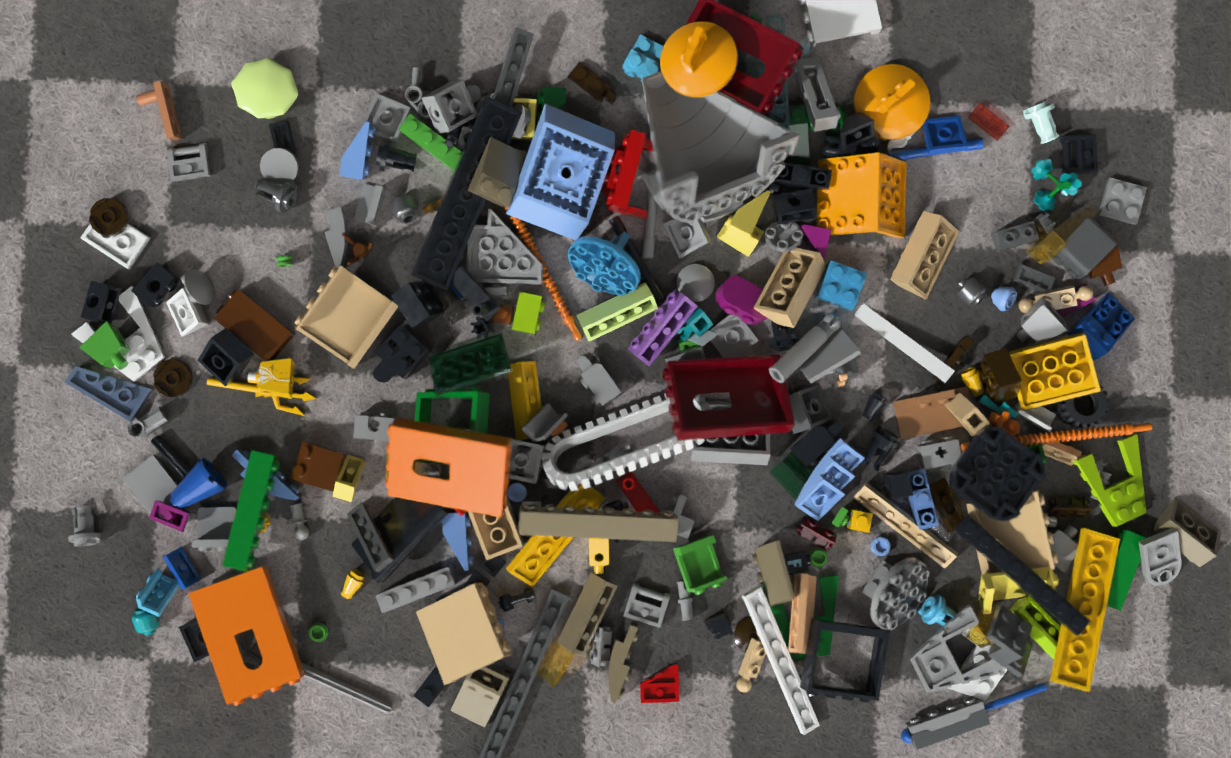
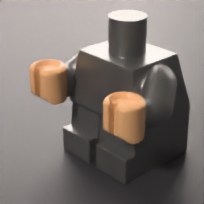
M856 357L826 375L833 374L834 378H838L837 386L843 387L848 377L852 379L858 377L859 370Z

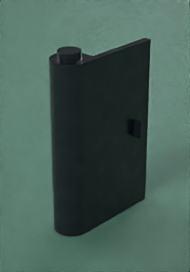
M395 497L374 520L393 558V561L380 572L373 569L359 538L351 545L371 571L370 576L378 583L380 581L385 582L448 515V512L440 505Z

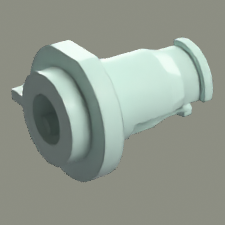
M1047 100L1023 110L1025 120L1032 119L1037 134L1041 138V144L1059 137L1050 110L1055 108L1054 103L1048 104Z

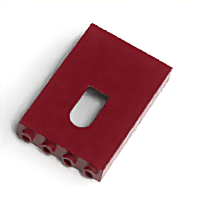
M699 0L685 25L693 22L717 24L731 35L736 48L762 60L765 64V72L759 78H752L735 70L730 81L719 92L735 99V102L766 116L771 112L776 97L782 93L783 84L792 75L793 67L796 61L801 59L804 48L799 42L714 0Z
M780 354L668 361L665 369L662 371L663 380H666L667 383L665 392L666 397L670 400L669 414L673 416L672 431L673 434H676L677 441L791 432L795 426V420L786 381L779 383L769 373V369L780 359ZM729 392L732 409L702 411L695 407L693 400L699 394Z

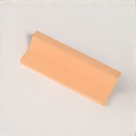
M803 573L794 574L793 593L795 599L792 601L788 652L806 653L811 618H814L816 576Z

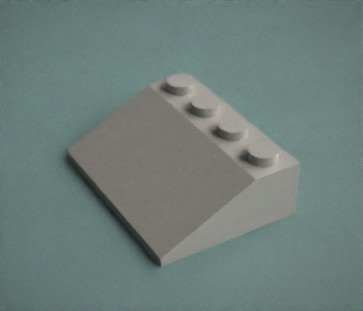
M705 400L709 403L711 410L732 409L731 402ZM770 434L707 438L700 445L693 441L694 448L691 449V461L768 465L770 458Z

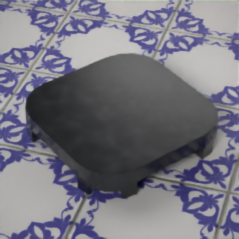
M986 427L979 430L973 436L953 465L949 474V482L952 489L960 497L989 518L996 521H1009L1021 514L1020 510L1039 482L1044 480L1046 474H1044L1043 458L1038 453L1035 454L1006 433L1005 429L1001 427Z

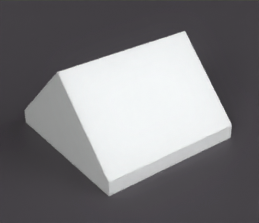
M182 288L166 302L182 337L209 325L200 303L194 304L188 299V293L185 288Z

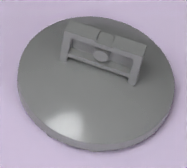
M917 558L903 559L894 566L882 560L874 572L875 574L863 589L862 593L872 599L871 618L878 627L885 630H894L908 619L914 618L917 612L916 609L920 603L925 601L929 571L926 565ZM914 599L918 601L915 608L910 606Z

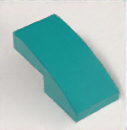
M982 394L976 399L981 405L996 413L1002 414L1003 411H1006L1010 414V417H1017L1019 415L1005 402L995 405Z

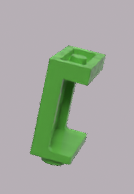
M707 535L673 548L688 592H695V595L706 592L707 587L712 586V588L722 586L723 581L728 580L727 575L722 574L713 547V543L716 542L714 535Z

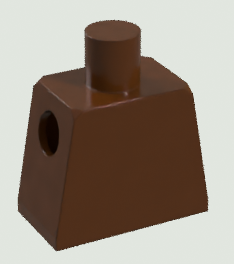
M1118 244L1088 273L1091 279L1101 276L1104 286L1116 283L1112 272L1122 268Z

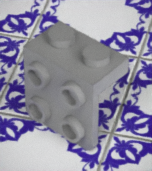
M199 508L198 539L192 540V548H199V551H211V547H218V551H226L237 508Z

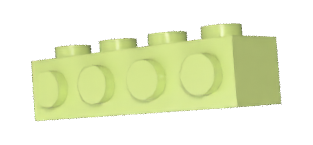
M645 282L637 286L629 294L624 296L618 295L576 316L590 342L657 310L658 307L653 294Z

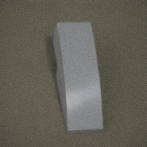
M338 207L326 211L332 230L325 232L331 255L337 268L339 265L344 267L348 250V241L342 236L343 232L348 235L347 219L344 209Z

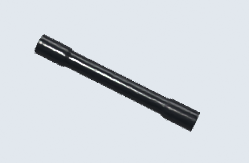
M619 216L609 220L617 236L623 232L627 233ZM629 237L624 247L637 264L643 281L646 282L655 302L658 303L664 300L665 296L654 281Z

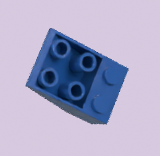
M1107 292L1072 326L1067 335L1070 336L1084 332L1092 360L1094 361L1111 350L1135 318Z

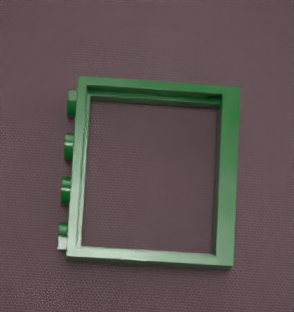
M441 388L440 392H436L437 390L425 389V392H417L415 421L430 423L432 399L473 398L470 431L487 434L490 394L481 392V388H471L470 391L463 388H455V392H451V389ZM418 458L413 461L419 463L449 464L422 458Z

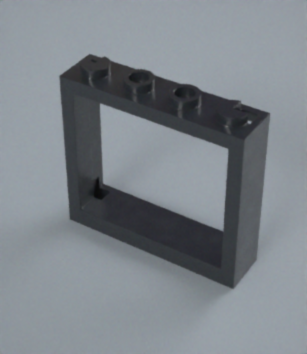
M811 618L800 688L805 690L806 694L818 696V693L828 698L842 696V699L853 701L854 698H859V701L865 703L870 702V700L879 701L890 631L878 627ZM821 630L874 637L866 690L813 683Z

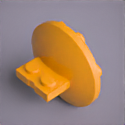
M693 22L676 30L664 44L660 57L661 71L668 85L679 94L688 97H705L722 89L732 78L738 62L737 48L731 35L721 26L710 22Z
M898 64L882 65L868 72L859 82L854 94L855 114L861 112L874 119L875 135H880V139L889 141L900 140L915 133L927 119L930 110L929 90L924 80L912 69Z

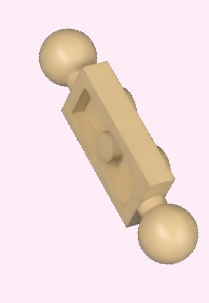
M1072 285L1034 293L1035 300L1029 298L1022 299L1019 302V309L1021 312L1026 313L1041 297L1055 310L1078 306L1077 299L1082 301L1090 300L1093 297V290L1089 286H1082L1078 291H1075Z
M1049 441L1048 444H1042L1045 456L1070 466L1074 464L1073 460L1082 457V451L1072 446H1066L1055 441L1054 443Z
M758 632L757 639L751 638L738 672L742 676L736 683L737 689L740 692H748L751 689L752 683L750 679L757 678L766 655Z

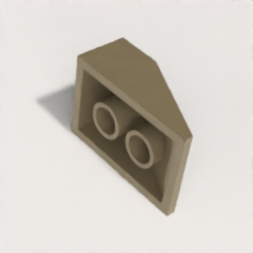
M490 137L467 191L501 207H509L517 187L525 153Z

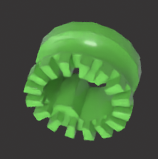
M282 255L276 256L278 263H276L277 267L294 266V263L291 261L293 255H285V257L284 255L283 257Z

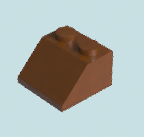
M302 441L290 478L334 492L335 482L346 455L318 444Z

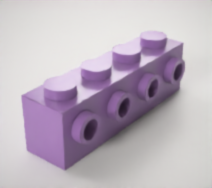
M675 289L668 295L664 304L656 310L652 319L644 325L640 334L632 340L628 350L650 367L698 306Z

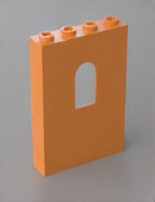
M396 418L389 425L387 432L388 436H390V442L387 446L389 460L386 465V469L389 471V476L386 480L388 496L502 517L507 507L512 438L403 418ZM422 458L449 463L450 479L446 480L420 475L414 471L413 461Z
M267 565L188 593L227 705L233 703L235 706L245 702L247 697L252 696L255 699L264 695L263 692L270 689L271 692L281 689L283 684L289 682V685H293L301 681L300 678L305 675ZM253 629L263 658L259 668L249 669L246 667L235 638L236 634Z

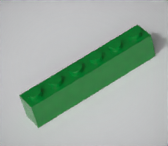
M251 450L222 564L223 567L241 571H250V568L254 567L256 560L254 556L255 548L258 549L261 540L258 537L259 532L265 525L264 512L269 508V493L273 491L275 480H273L274 473L278 471L280 465L278 456Z

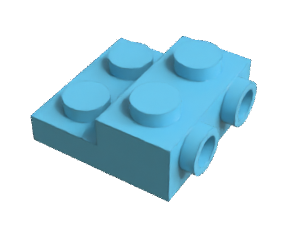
M640 34L623 64L622 69L625 70L624 73L634 78L637 76L642 79L660 72V57L664 46Z

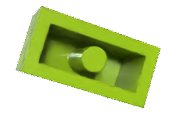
M519 292L512 326L513 331L536 335V331L540 332L542 320H539L540 312L544 313L546 304L542 296Z

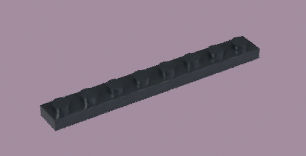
M966 515L954 529L1075 636H1079L1091 622L969 515Z

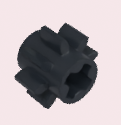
M477 316V322L470 323L473 326L471 333L475 332L477 339L481 338L482 335L487 339L489 338L488 332H494L491 329L494 322L486 321L484 318L482 320L480 316ZM484 324L483 327L486 330L481 331L482 328L479 325Z

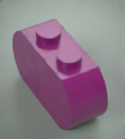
M740 276L728 278L717 288V304L726 313L741 318L744 323L752 325L759 324L767 319L766 316L754 309L763 289Z

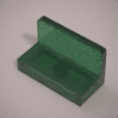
M792 452L788 453L770 471V474L794 499L799 497L805 483L812 474Z

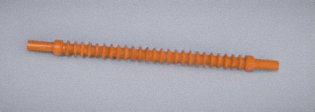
M1125 423L1118 426L1115 424L1113 427L1111 425L1108 427L1103 426L1102 428L1098 426L1097 429L1096 427H1092V429L1089 427L1087 429L1082 428L1081 431L1080 429H1076V431L1071 429L1070 431L1065 430V432L1063 430L1060 432L1055 431L1054 434L1053 432H1049V434L1044 432V434L1039 433L1038 435L1034 433L1033 436L1028 434L1027 437L1026 435L1012 437L1024 446H1027V444L1032 446L1033 443L1034 445L1038 443L1042 445L1043 443L1048 444L1049 441L1050 443H1054V441L1059 443V441L1064 442L1066 440L1069 442L1070 440H1081V438L1083 440H1086V438L1091 439L1092 437L1096 439L1097 436L1102 438L1103 436L1108 437V435L1110 437L1113 435L1118 436L1119 434L1121 436L1124 434L1132 435L1133 432L1152 430V424L1132 425L1131 423ZM969 443L961 444L962 451H964Z

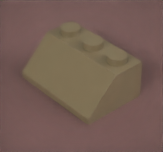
M1175 497L1157 519L1154 532L1158 534L1175 528L1179 535L1180 553L1186 556L1190 562L1201 567L1217 556L1221 532Z
M780 541L755 548V554H752L754 565L759 567L760 572L757 573L759 584L764 585V595L769 607L792 602L795 597Z

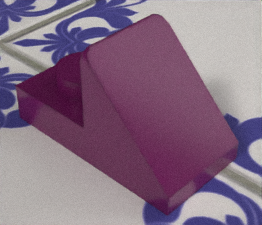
M155 500L149 519L184 532L190 513L186 508H176L160 500Z

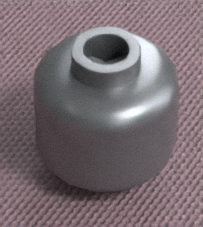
M400 194L391 203V210L398 222L411 223L419 213L416 202L410 195Z
M974 277L968 280L966 278L963 279L957 286L960 288L957 293L958 296L969 306L979 305L987 296L985 293L986 287Z

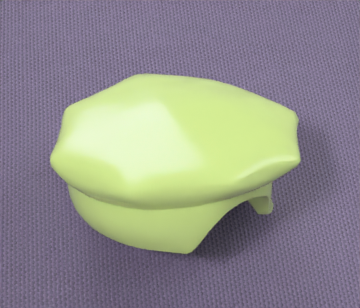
M270 58L246 63L231 83L238 106L257 118L272 119L285 114L298 96V89L291 70Z

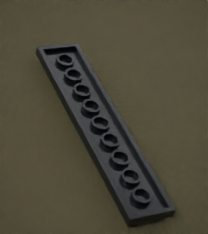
M489 96L485 97L411 272L412 276L448 290L486 200L467 190L489 138L492 137L509 145L522 113Z

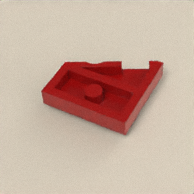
M674 663L640 682L641 703L680 702L678 663Z

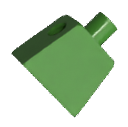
M105 322L80 346L84 352L105 367L112 368L115 365L119 370H122L128 365V361L124 356L129 352L130 348L118 328L109 322Z

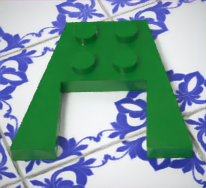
M839 575L819 577L824 615L815 616V619L834 621ZM784 604L771 606L770 608L788 649L791 620H786ZM821 630L817 656L830 655L833 631ZM789 652L792 660L805 658V654Z

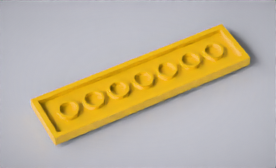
M1081 528L1078 548L1066 600L1091 622L1079 636H1075L1061 624L1050 681L1090 692L1120 542L1119 538L1086 528Z

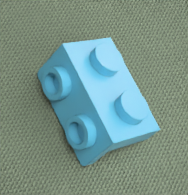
M157 568L154 573L149 575L145 587L137 593L138 608L160 617L180 587L177 580L163 575L161 569Z

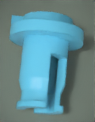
M938 594L927 598L922 608L918 610L923 622L929 625L937 622L944 626L948 622L944 619L946 614L952 618L957 614L953 609L945 605L944 597Z

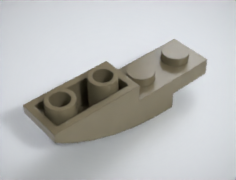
M630 623L624 640L616 638L612 648L608 682L610 697L613 703H616L617 698H622L625 690L622 688L624 681H629L632 670H629L630 664L624 661L629 660L632 649H630L632 641L636 643L640 633L637 631L638 626Z

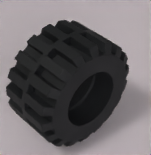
M1099 384L1101 391L1087 394L1090 400V408L1084 415L1079 414L1075 410V398L1055 402L1054 405H1058L1055 411L1060 413L1058 417L1060 420H1065L1064 423L1066 425H1071V427L1075 428L1093 427L1095 424L1101 423V419L1107 416L1105 411H1109L1110 407L1107 406V403H1110V399L1105 397L1108 395L1107 391H1102L1103 386Z

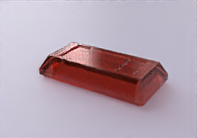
M981 103L968 116L972 122L996 141L1000 139L1009 127V125Z

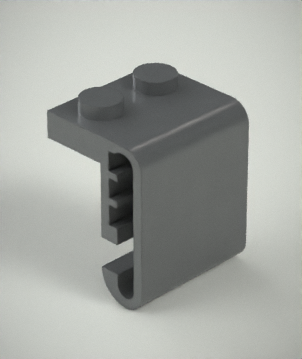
M1089 216L1050 254L1053 256V261L1060 266L1062 265L1071 278L1079 280L1086 276L1118 242Z

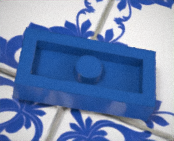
M182 547L163 557L182 590L201 580Z

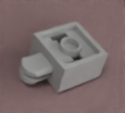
M463 80L449 82L422 97L436 132H450L478 116L473 104L480 100L481 92L476 85L465 86Z
M512 439L509 478L539 484L543 465L542 454L546 452L545 446Z

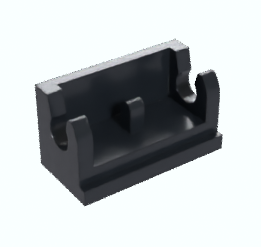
M723 611L703 620L707 629L712 630V634H716L714 636L715 639H720L728 634L730 636L734 634Z

